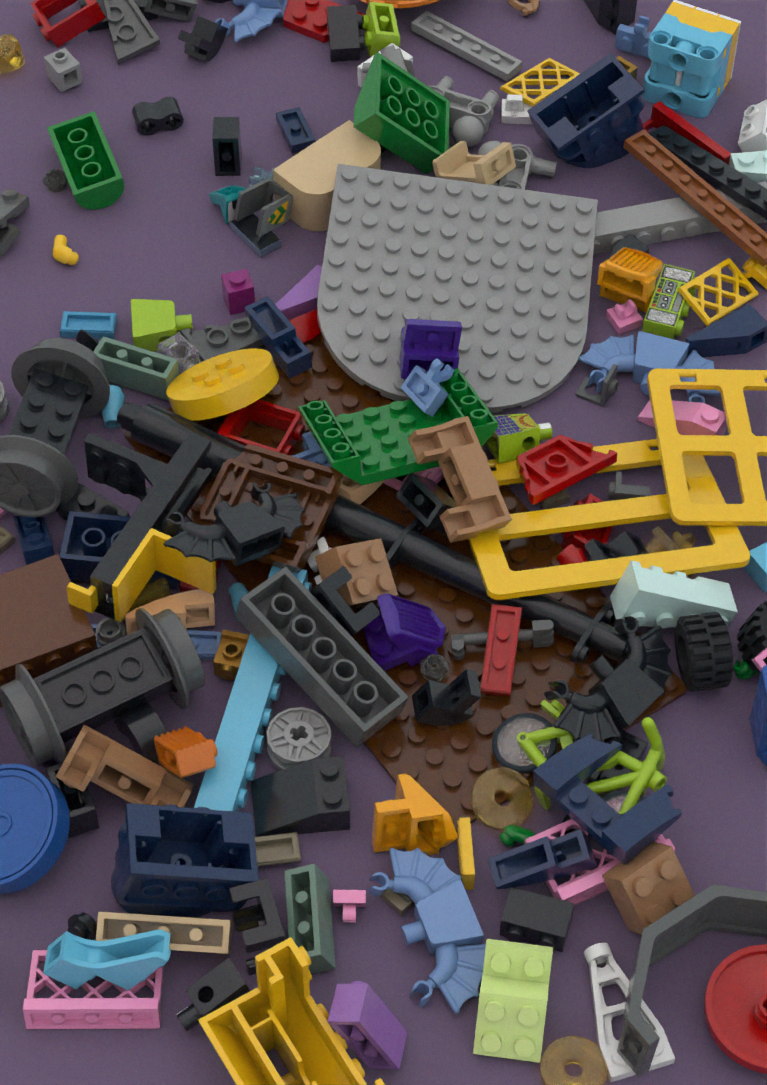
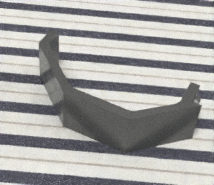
M713 884L643 929L632 965L617 1048L618 1054L638 1077L649 1071L660 1037L644 1020L640 1012L648 968L708 930L767 938V892Z

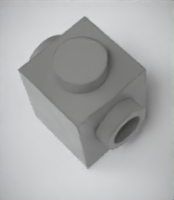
M62 48L44 57L46 76L61 92L83 83L80 63L66 48Z

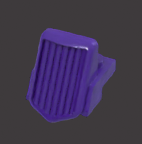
M406 319L405 326L401 330L400 377L406 380L416 365L428 372L431 363L436 358L444 364L440 371L447 364L453 369H457L460 359L458 348L462 332L461 322Z
M384 593L377 596L381 614L363 628L372 659L384 671L404 662H408L412 667L438 655L437 648L443 644L446 627L431 608L391 594Z

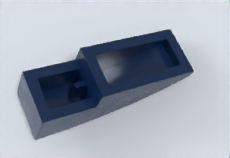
M268 296L244 307L260 339L289 379L312 368L311 352L296 336V328Z
M582 829L552 840L546 836L488 858L494 883L498 890L541 883L597 866L589 838Z

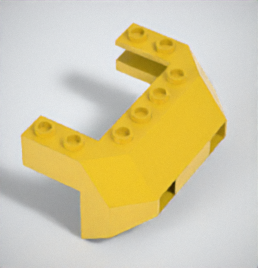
M291 937L255 956L257 988L198 1019L236 1085H367L363 1079L365 1072L360 1062L356 1058L351 1060L346 1052L348 1046L345 1039L337 1031L334 1032L328 1023L329 1014L322 1003L317 1005L310 995L312 975L309 965H311V959L303 946L297 947ZM275 1048L289 1073L280 1077L266 1052ZM381 1078L374 1081V1085H385Z

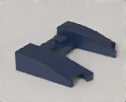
M588 734L568 745L533 770V785L621 863L626 865L682 816L681 809L673 808L669 798L673 796V790L669 784L640 801L623 815L615 811L584 784L583 781L622 749V744L616 741L608 744L595 740L593 734Z

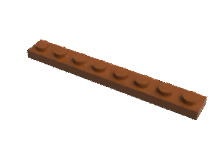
M644 129L624 140V149L763 267L767 265V233Z

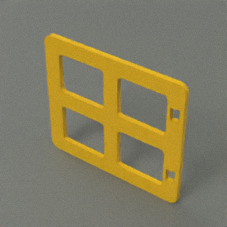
M656 368L649 372L647 385L670 516L675 523L679 525L767 526V501L757 456H767V436H756L752 433L743 392L744 390L767 391V383H765L767 370ZM680 377H695V382H681ZM670 390L719 391L722 397L729 435L679 434ZM682 456H731L735 462L743 503L704 504L691 502Z

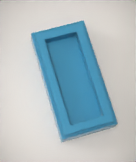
M63 311L60 336L61 338H76L79 330L83 329L95 339H102L103 336L114 339L117 313Z

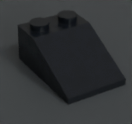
M584 0L596 22L615 35L620 24L629 26L635 21L637 0Z
M344 756L310 759L251 781L256 837L293 832L308 834L350 830V807Z

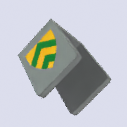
M268 177L239 193L234 219L239 221L261 209L256 235L260 237L288 222L293 195ZM274 193L280 196V198L275 201H273Z

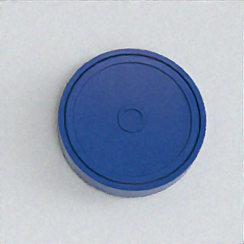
M11 763L0 765V894H9L23 890L45 876L60 857L69 833V808L62 791L42 773L23 764Z

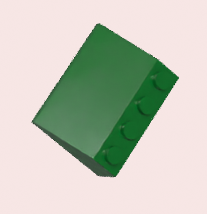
M377 52L374 54L354 107V128L427 174L434 170L433 160L446 152L449 147L450 101Z

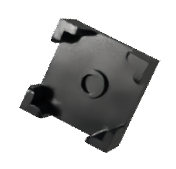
M342 566L318 584L310 593L353 636L378 617L381 612L374 603H369L356 614L352 611L337 591V589L352 579V575L346 567Z
M268 878L229 888L233 903L257 898V905L232 912L236 931H243L242 936L247 953L266 948L270 949L285 940ZM255 957L247 959L248 974H256Z

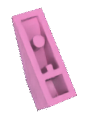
M649 400L637 420L655 428L651 402ZM672 400L679 434L724 436L727 424L725 412L705 403Z

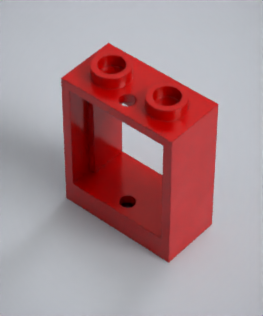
M35 0L30 4L35 11L32 16L39 27L44 26L40 29L47 41L52 39L58 48L106 18L96 0H85L86 6L54 26H51L48 19L78 0Z
M257 400L244 408L229 413L217 433L244 446L251 444L293 456L295 444L297 441H301L303 439L302 434H305V425H303L302 416L298 411L263 400ZM249 420L287 431L277 449L240 438Z

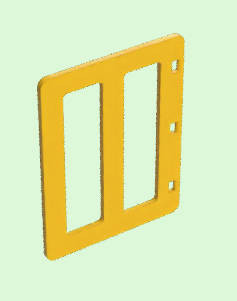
M657 439L593 447L594 451L607 454L609 450L617 452V462L596 473L662 465L659 450H650V448L658 447ZM683 455V465L691 502L726 504L704 456ZM496 459L488 460L490 468H495L492 473L499 486L523 483L516 466V459L499 463ZM667 494L510 514L512 520L505 527L480 532L475 538L468 539L487 595L495 600L615 585L620 580L631 560L640 562L641 567L649 569L652 565L662 567L664 573L672 575L676 571L689 575L747 566L750 561V552L737 526L704 525L713 545L522 571H512L509 569L500 544L502 540L669 519L671 516Z

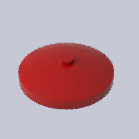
M767 944L749 946L726 957L712 973L704 997L705 1021L712 1038L719 1048L736 1063L763 1074H767Z

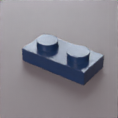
M300 107L276 113V121L292 153L302 151L316 142Z

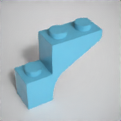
M153 930L106 941H95L75 936L66 931L48 946L43 974L76 990L88 980L99 976L129 991L168 962L171 954L169 949L171 934L164 930Z

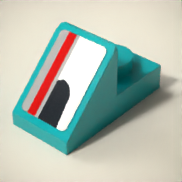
M230 185L209 193L211 203L220 205L226 224H229L234 219L238 195L247 188Z

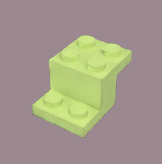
M494 939L486 940L473 1054L540 1063L553 947Z

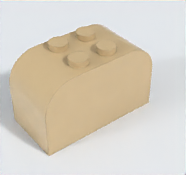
M350 120L273 169V180L293 195L289 218L306 230H328L338 164L381 170V148L379 143L354 128V123ZM274 193V201H275V200L279 199L280 196Z

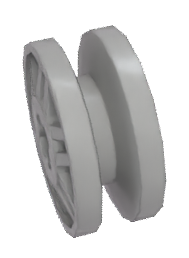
M304 707L288 708L278 713L270 721L266 731L268 758L279 771L310 759L330 757V725L325 717L317 711Z

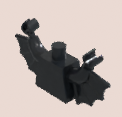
M265 482L263 490L257 487V483H254L251 497L258 501L259 506L253 502H245L232 507L227 501H221L214 508L215 524L185 523L181 513H172L169 519L164 521L162 529L165 533L175 536L165 541L164 546L177 549L186 558L200 557L209 562L225 559L231 560L235 566L281 549L283 536L291 539L293 531L303 526L300 515L305 512V508L298 503V494L296 492L272 497L269 494L271 489L269 482Z
M629 616L625 617V620L616 619L614 622L615 630L619 634H626L627 636L625 641L628 656L614 667L603 655L595 659L589 665V668L600 680L589 689L588 695H582L575 691L569 692L568 685L563 680L548 682L555 691L545 692V697L550 701L564 699L567 704L553 724L554 728L566 730L575 741L588 734H593L594 739L598 741H604L606 738H620V730L628 727L660 695L663 696L665 694L666 680L672 675L668 664V656L671 649L668 648L662 638L661 626H656L639 637L635 634L639 626L636 618Z

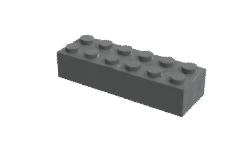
M286 566L240 598L235 617L356 747L360 746L401 714L409 697Z

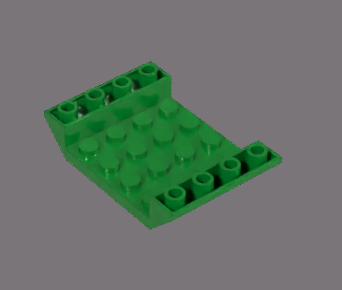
M458 368L454 369L450 379L439 383L448 393V396L433 417L424 413L412 399L394 401L389 405L369 407L363 411L340 414L335 417L325 400L311 401L307 405L298 406L299 413L332 468L361 485L440 466L438 460L422 464L417 463L407 439L415 430L437 426L456 418L468 416L482 447L498 428L497 420Z

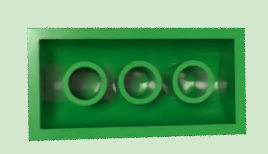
M95 111L47 127L76 202L81 207L92 210L102 209L115 203L124 191V181Z

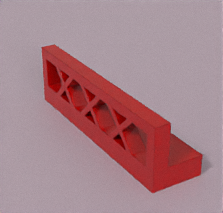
M659 101L652 105L651 119L643 123V129L646 132L650 133L648 130L652 127L657 129L665 125L729 165L731 154L729 151Z

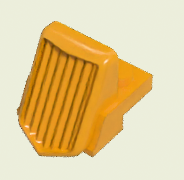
M627 247L621 248L612 257L599 265L597 285H600L599 296L621 304L631 299L636 305L637 310L646 313L655 291L656 278L662 270V261L643 251Z
M408 774L397 775L395 800L375 803L372 832L374 853L389 851L390 848H405L406 851L420 848L421 852L425 851L429 855L439 854L440 848L447 847L458 837L449 813Z

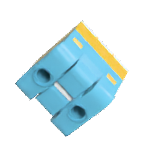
M673 0L649 37L647 55L651 60V67L644 77L643 89L645 93L642 94L643 98L654 104L660 101L670 109L692 117L704 118L708 116L732 78L741 21Z

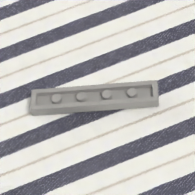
M427 10L412 22L411 30L506 82L522 69L521 60Z

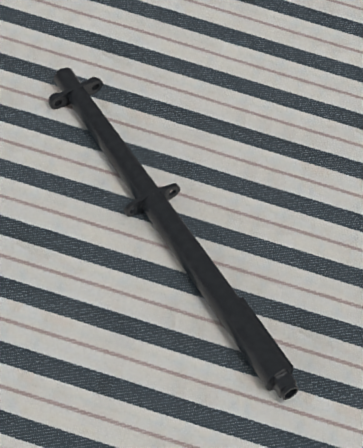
M125 403L117 414V423L121 425L122 429L131 433V438L134 441L173 458L190 432L211 440V449L198 467L204 470L207 467L212 469V476L215 478L224 462L229 458L235 459L244 452V445L154 403L146 404L143 407L135 403ZM338 495L324 528L357 543L381 538L391 571L399 563H402L488 603L521 607V618L530 622L551 620L554 624L553 630L555 633L577 642L570 658V662L578 664V662L584 664L591 649L619 663L627 658L628 649L625 641L627 636L626 634H619L614 626H611L615 618L612 604L606 602L597 615L592 617L547 594L504 600L492 599L487 595L476 560L421 534L425 525L417 517L406 527Z

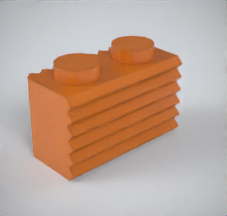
M184 726L183 729L178 728L177 731L173 729L171 733L167 731L166 734L161 733L160 737L157 735L154 737L160 765L180 777V779L216 767L214 758L217 757L216 745L212 739L203 737L201 732L196 733Z

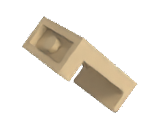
M460 141L432 162L435 176L438 178L488 185L494 184L516 167L512 145L507 142H502L486 155H471L468 152L466 141Z

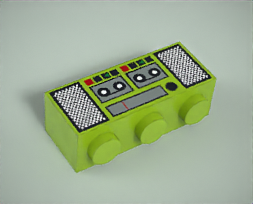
M664 264L644 318L642 332L674 340L676 336L681 337L685 323L682 318L688 317L691 306L678 292V289L694 279L695 271ZM692 287L688 289L692 297H695L697 288Z

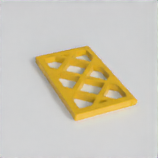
M548 58L502 85L500 90L510 95H522L523 102L533 107L580 73ZM549 65V66H551V67H553V68H555V69H543V68ZM531 75H538V79L526 78ZM542 75H556V79H543ZM561 75L571 76L568 79H561ZM521 85L522 89H513L511 87ZM526 85H539L540 89H526ZM544 85H557L552 89H544ZM527 95H540V96H538V97L535 98V99H532V98L528 97Z
M727 258L678 289V292L706 326H709L714 321H718L759 295L758 291L730 258ZM727 266L733 273V277L721 274V269ZM708 277L715 278L716 288L705 285L704 280ZM722 281L733 284V293L722 290ZM739 286L744 287L749 294L745 297L739 295ZM692 287L697 288L698 298L692 297L688 289ZM704 291L716 294V304L704 300ZM722 297L732 299L733 304L729 307L722 306ZM704 307L716 310V315L710 318L704 311Z

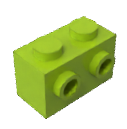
M369 2L366 14L362 15L361 30H364V46H367L369 56L372 57L391 43L399 47L400 35L393 4Z

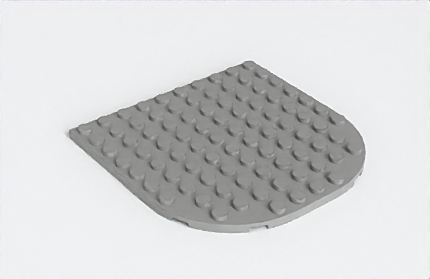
M338 164L317 299L318 326L324 337L326 348L336 363L360 385L366 384L381 392L380 395L395 401H405L411 399L400 388L405 382L400 377L399 361L401 330L405 326V320L461 322L462 325L458 348L460 357L458 369L491 413L503 412V409L521 406L522 408L543 399L559 388L569 377L584 347L588 324L598 200Z

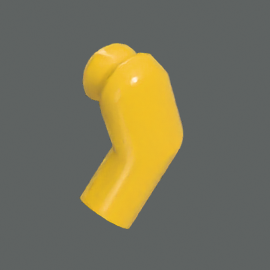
M56 235L53 244V258L63 264L75 265L79 259L78 253L73 252L71 248L67 247V238L64 235Z

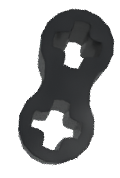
M165 97L154 103L140 102L132 109L138 132L142 135H151L163 129L176 130L182 126L184 121L178 102L173 97Z

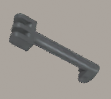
M551 620L532 621V628L519 630L518 641L533 640L534 648L552 646L554 644L553 622ZM488 632L452 634L453 658L462 660L465 657L464 646L486 644Z

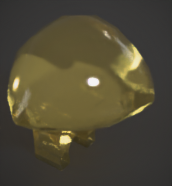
M13 34L0 35V74L19 69L25 64L22 48Z

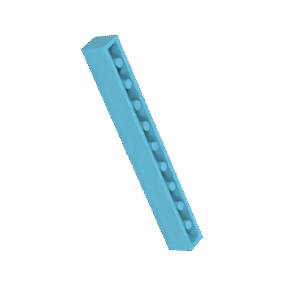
M272 565L268 578L282 568ZM302 569L298 573L290 571L309 592L312 590V583L308 582L307 570ZM251 633L215 740L217 757H214L216 767L205 771L194 808L206 807L210 810L238 812L239 808H244L247 802L248 790L246 785L248 780L253 781L257 765L254 762L256 753H262L265 736L262 735L264 727L269 726L273 716V709H270L272 702L278 701L281 683H278L280 676L286 675L283 667Z

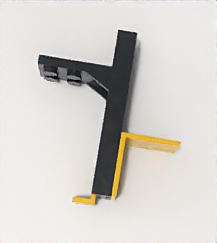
M190 432L170 462L165 464L90 433L84 440L88 477L96 483L106 484L123 494H130L139 498L141 504L91 574V586L89 589L72 582L68 584L66 588L69 604L90 613L95 611L121 622L156 570L213 594L216 590V561L209 562L200 557L186 558L177 549L165 547L164 542L172 538L173 535L165 533L162 529L164 521L169 519L170 515L174 512L181 513L185 518L212 478V469L207 467L204 470L198 467L211 449V440ZM145 478L147 479V481L149 482V484L152 486L151 489H149V488L146 487Z

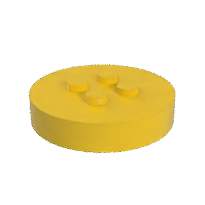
M257 348L236 350L202 361L182 372L168 385L166 394L175 414L190 421L205 420L237 411L259 400L275 387L279 380V374L272 355L267 350Z

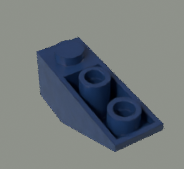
M750 304L741 309H736L725 318L712 322L708 327L699 332L690 334L685 341L689 343L687 357L693 350H696L701 357L746 354L767 342V321Z
M13 516L26 565L55 555L43 516Z

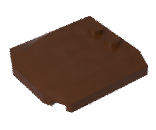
M247 444L243 447L244 452L235 459L229 458L223 463L200 509L201 525L215 524L214 508L221 501H227L232 507L245 502H253L259 506L258 501L251 497L254 483H257V487L263 490L265 482H269L271 484L269 494L272 497L296 492L298 494V503L305 508V512L300 515L303 526L293 531L291 539L283 536L281 549L253 560L282 569L286 566L290 571L298 573L305 567L339 495L343 475L332 467Z

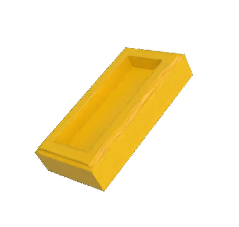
M470 817L459 818L457 820V846L460 876L462 877L461 881L465 890H473L475 868Z

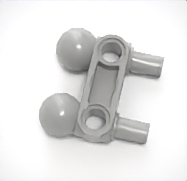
M443 76L436 86L429 87L450 101L449 127L453 128V138L457 143L466 141L467 147L471 148L481 142L483 135L489 131L490 121L494 116L493 108L499 101V95L493 90H488L480 100L451 91L454 84L453 80L448 76Z
M497 140L488 141L482 144L477 155H486L501 143ZM513 144L512 150L516 167L500 179L499 184L496 181L492 185L525 190L528 175H531V173L554 178L557 161L537 158L528 146Z

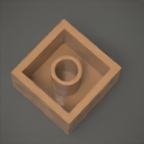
M381 538L337 546L315 556L322 581L342 566H345L352 575V579L337 589L338 593L352 610L365 607L369 603L379 604L377 596L384 593L394 596L398 595Z
M654 841L626 865L620 862L602 875L627 929L638 934H642L644 928L695 896L672 846Z

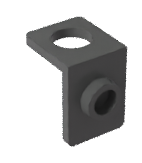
M613 364L603 381L602 391L598 395H590L586 392L585 389L588 387L587 383L590 377L586 376L576 391V397L604 407L610 396H614L618 389L619 380H616L618 365ZM592 383V384L589 385V386H592V385L597 386L596 383Z

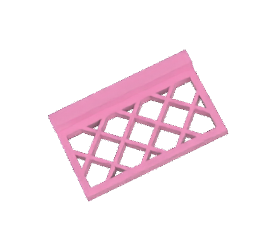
M625 798L615 799L608 804L619 812ZM570 819L525 839L524 844L546 836L552 840L557 838L554 836L560 833V836H563L566 831L572 828L582 829L587 836L589 833L573 819ZM663 834L655 839L657 843L672 846L675 852V847L669 838L665 839ZM592 849L594 857L601 859L598 868L578 872L577 874H580V876L576 878V873L572 874L571 879L561 885H557L554 879L545 882L554 898L574 903L575 906L608 891L602 875L619 864L620 861L615 856L606 854V849L603 852Z
M47 950L32 951L27 997L24 998L23 1003L26 1029L160 1028L164 966L159 967L146 980L139 982L129 991L107 980L95 989L86 982L81 987L88 994L83 998H70L67 994L73 991L74 988L65 985L60 989L53 982V978L43 974L39 969V962L46 960ZM46 985L55 993L50 998H35V994ZM112 985L121 992L116 998H104L100 995ZM147 985L154 992V997L137 998L134 994Z

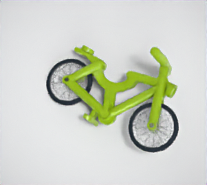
M544 699L540 703L542 710L555 720L565 709L557 700L550 704ZM522 713L511 716L500 724L493 736L492 750L496 760L505 769L516 773H530L555 754L557 744H561L562 749L574 743V738L566 730L554 728L548 720L539 715ZM650 717L642 720V727L651 746L646 759L641 762L619 751L596 771L608 770L620 764L633 772L586 784L596 794L631 786L629 791L613 792L602 798L620 815H623L646 797L644 796L648 787L656 792L667 781V777L659 772L663 769L665 761L662 738L654 720ZM535 786L534 790L539 804L545 810H548L552 806L550 799Z

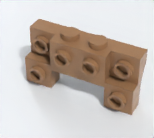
M468 416L456 418L437 426L415 430L407 438L418 464L438 460L457 507L447 509L440 516L450 543L475 538L480 532L503 528L512 520L499 490L498 482L493 476L487 456L482 450Z
M83 725L56 775V778L62 780L70 788H77L84 792L91 781L133 804L158 806L173 804L184 808L194 787V784L183 778L180 779V777L86 725Z

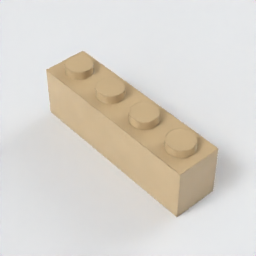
M98 912L96 941H106L153 930H164L171 934L170 950L231 953L233 920Z

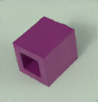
M247 268L221 274L222 293L229 314L245 312L244 307L255 302L254 286Z

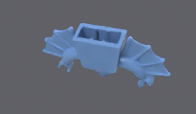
M233 0L235 6L244 5L245 9L233 17L229 23L224 18L217 19L215 23L228 28L226 36L235 28L234 42L237 43L245 37L256 36L261 29L271 26L274 18H282L288 0Z
M642 331L638 332L636 351L634 335L623 338L610 336L602 343L590 344L588 352L581 355L578 359L580 362L600 369L593 370L590 373L587 386L596 383V392L602 391L603 381L613 364L618 365L617 373L633 372L632 380L635 383L641 384L640 390L646 395H649L647 377L652 369H715L714 362L704 359L696 350H693L687 357L689 343ZM680 377V381L695 382V377ZM685 389L689 397L688 402L705 403V398L700 395L721 397V393L717 390Z
M390 848L394 880H390L385 873L377 872L371 876L369 881H377L381 887L373 886L368 890V893L372 896H380L386 889H393L394 893L409 896L415 903L414 917L416 921L401 926L403 939L406 945L424 940L429 954L436 957V966L427 976L428 980L417 981L409 997L411 998L416 992L422 993L424 997L420 1000L418 1006L423 1007L428 1003L433 988H439L453 1012L458 1014L464 1002L479 996L478 986L482 980L486 944H482L484 934L461 881L462 877L452 872L445 864L443 858L429 857L421 852L420 848L405 852Z

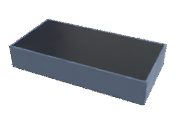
M254 213L239 221L235 219L230 221V228L260 258L282 246L281 239L273 231L260 237L256 235L259 218Z

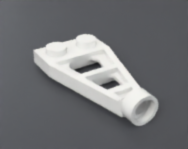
M597 943L588 947L584 951V955L590 972L598 1051L610 1082H614L636 1074L618 1054L619 1041L614 1038L612 1032V1018L624 1014L626 1002L607 1007L602 987L616 983L621 988L625 998H627L629 980L614 960L608 943ZM642 999L641 1015L660 1037L649 1069L651 1071L674 1064L675 1057L663 1027Z

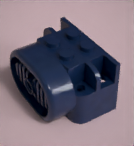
M610 53L527 110L536 133L557 158L576 167L594 168L620 159L629 153L623 148L624 140L643 130V123L639 113L645 107V101L642 96L645 91L615 56Z
M127 803L125 805L126 822L122 824L118 833L119 847L115 853V868L111 876V888L116 901L127 913L197 918L211 911L232 912L245 905L247 900L233 903L229 888L259 880L252 813L210 810L206 807L183 808L173 804L158 806Z

